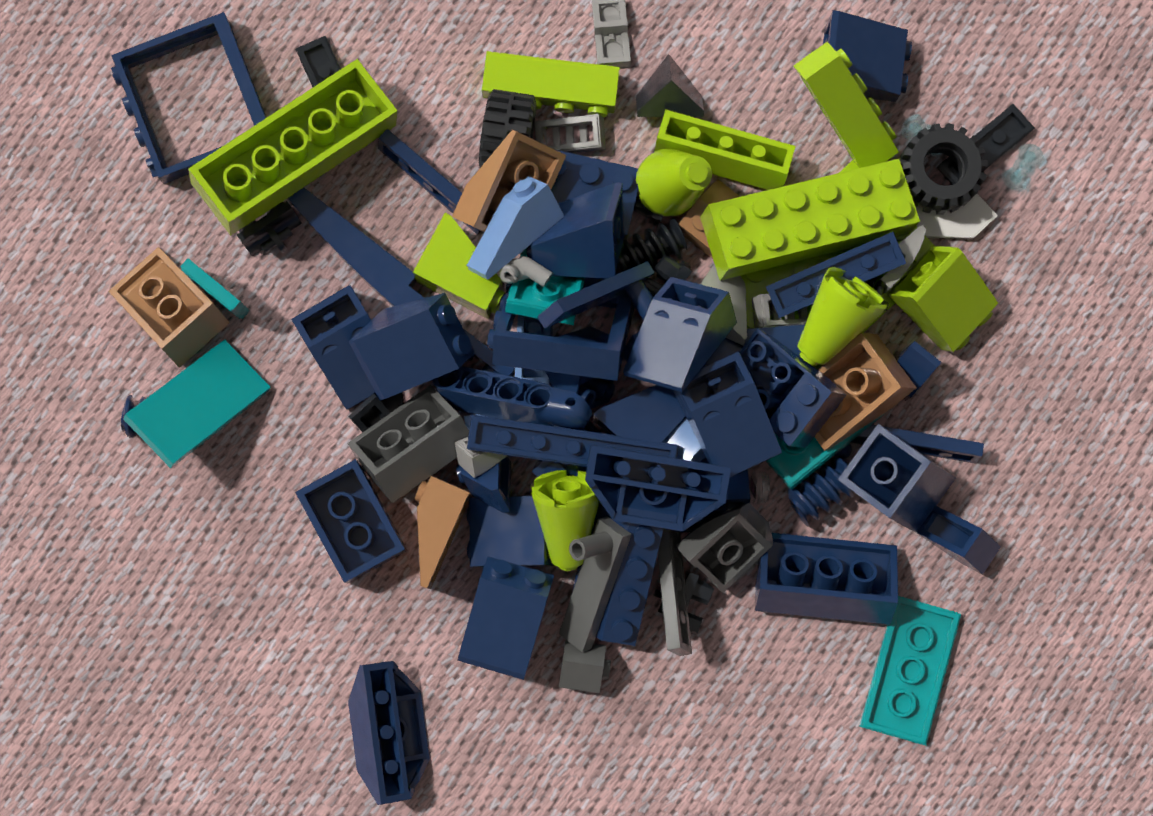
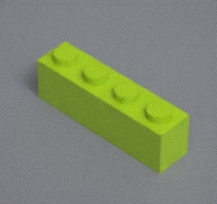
M826 42L793 66L858 167L862 168L886 162L899 153L893 143L897 136L886 121L880 122L878 117L882 115V112L876 102L871 97L867 100L863 93L868 89L857 73L852 75L848 70L853 64L842 49L835 51Z
M487 51L482 96L483 98H488L493 89L529 94L535 97L536 109H541V105L555 106L554 110L560 113H574V109L588 110V115L599 114L602 117H607L608 113L615 112L620 67Z
M665 110L654 152L661 149H676L700 156L710 164L712 174L770 190L784 186L796 146Z

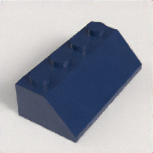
M600 501L593 531L598 518L605 516L611 518ZM615 521L632 535L596 638L601 641L636 646L664 528ZM582 565L577 568L572 593Z
M771 533L773 546L758 559L755 611L891 625L898 605L897 545Z

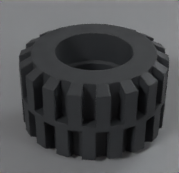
M497 89L492 90L488 96L479 148L480 168L512 130L533 139L536 116V100L534 95Z
M940 123L933 124L928 130L925 127L910 140L900 156V162L915 207L918 204L924 206L923 212L930 213L932 210H936L937 215L944 214L948 210L951 213L957 211L981 189L980 186L985 182L987 174L984 171L988 168V161L982 159L986 153L984 147L977 148L976 143L979 139L975 135L971 138L966 136L965 134L968 130L962 126L958 131L954 130V124L947 123L944 128H941ZM932 153H942L951 157L959 169L958 182L949 186L933 182L924 169L925 157Z

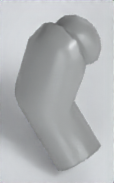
M529 257L513 259L499 271L501 280L507 284L530 278L542 287L546 286L553 272Z

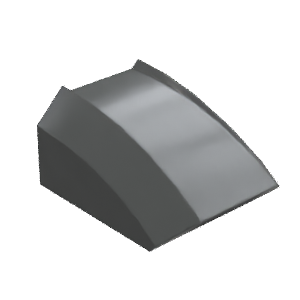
M747 503L709 519L687 534L675 546L695 568L698 567L724 593L773 546V538L769 522L750 503Z

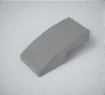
M592 0L597 64L630 68L631 57L625 0Z
M923 224L899 244L906 264L890 270L876 283V285L885 288L884 294L903 276L914 261L926 233V228Z

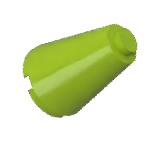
M676 149L658 150L648 155L642 161L636 174V184H638L641 202L651 212L660 216L681 215L693 207L709 185L712 178V169L710 164L700 156Z
M830 267L826 271L797 344L801 351L800 357L813 366H816L818 363L822 365L827 364L887 308V305H880L884 299L877 291L856 276L853 280L842 277L846 271L840 268Z
M566 470L542 474L534 480V487H532L531 491L551 562L565 571L575 570L583 564L584 560L577 561L572 558L569 546L575 539L592 535L599 505L598 498L585 481L586 472L578 471V476H567Z

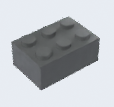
M430 385L347 444L364 471L393 503L457 458L455 442L468 437L469 430L461 416Z

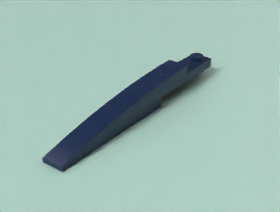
M303 187L287 198L320 237L392 307L424 298L412 289L417 281L409 268ZM464 329L475 351L468 359L469 361H472L475 357L485 365L482 368L483 371L508 376L514 375V367L492 364L493 351Z

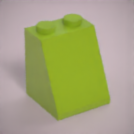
M444 213L413 271L417 283L438 294L445 293L448 299L489 319L491 313L495 314L496 311H500V300L505 293L502 280L497 273L487 280L468 269L467 264L476 247L453 217Z
M932 246L887 294L941 350L950 352L962 349L971 338L969 335L977 326H982L992 317V310L998 304L996 298L958 247Z

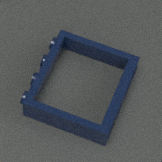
M224 12L111 55L115 67L111 68L112 76L117 86L123 85L127 95L122 98V102L129 117L135 116L138 127L134 128L135 136L141 147H147L150 158L145 159L147 167L150 169L152 177L158 176L163 184L189 175L188 169L219 148L168 167L130 68L219 34L254 126L267 118L230 22Z
M586 278L583 289L607 278ZM506 283V293L503 294L500 300V311H496L494 327L489 330L487 345L493 349L492 364L618 380L635 306L627 293L598 305L616 308L608 343L606 344L510 331L516 314L505 312L507 298L512 283Z

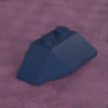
M591 445L585 481L612 520L684 531L713 510L725 504L731 468L656 454Z
M394 661L360 665L348 700L357 772L377 805L412 799L415 792L414 789L430 760L421 691L407 675L398 669L399 666Z

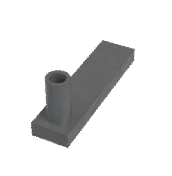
M608 516L598 518L592 535L575 539L569 546L572 558L577 561H584L559 634L581 652L592 649L632 535Z
M664 528L658 550L667 650L678 656L692 654L683 556L675 546L681 541L680 531Z

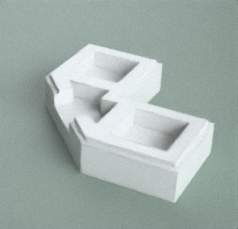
M976 194L965 206H961L952 213L946 211L944 214L936 215V210L926 213L922 211L924 206L918 204L916 210L920 222L916 226L919 227L923 224L926 228L925 236L927 238L972 240L998 215Z

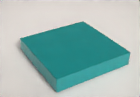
M189 258L180 266L181 271L237 318L243 319L250 311L240 300Z

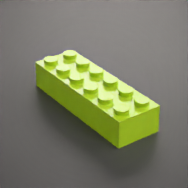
M356 59L188 169L190 182L231 236L379 138L386 129L391 130L397 123L398 111L360 61Z
M900 159L708 204L700 216L719 280L858 247L891 232L894 233L895 237L906 235L920 222Z

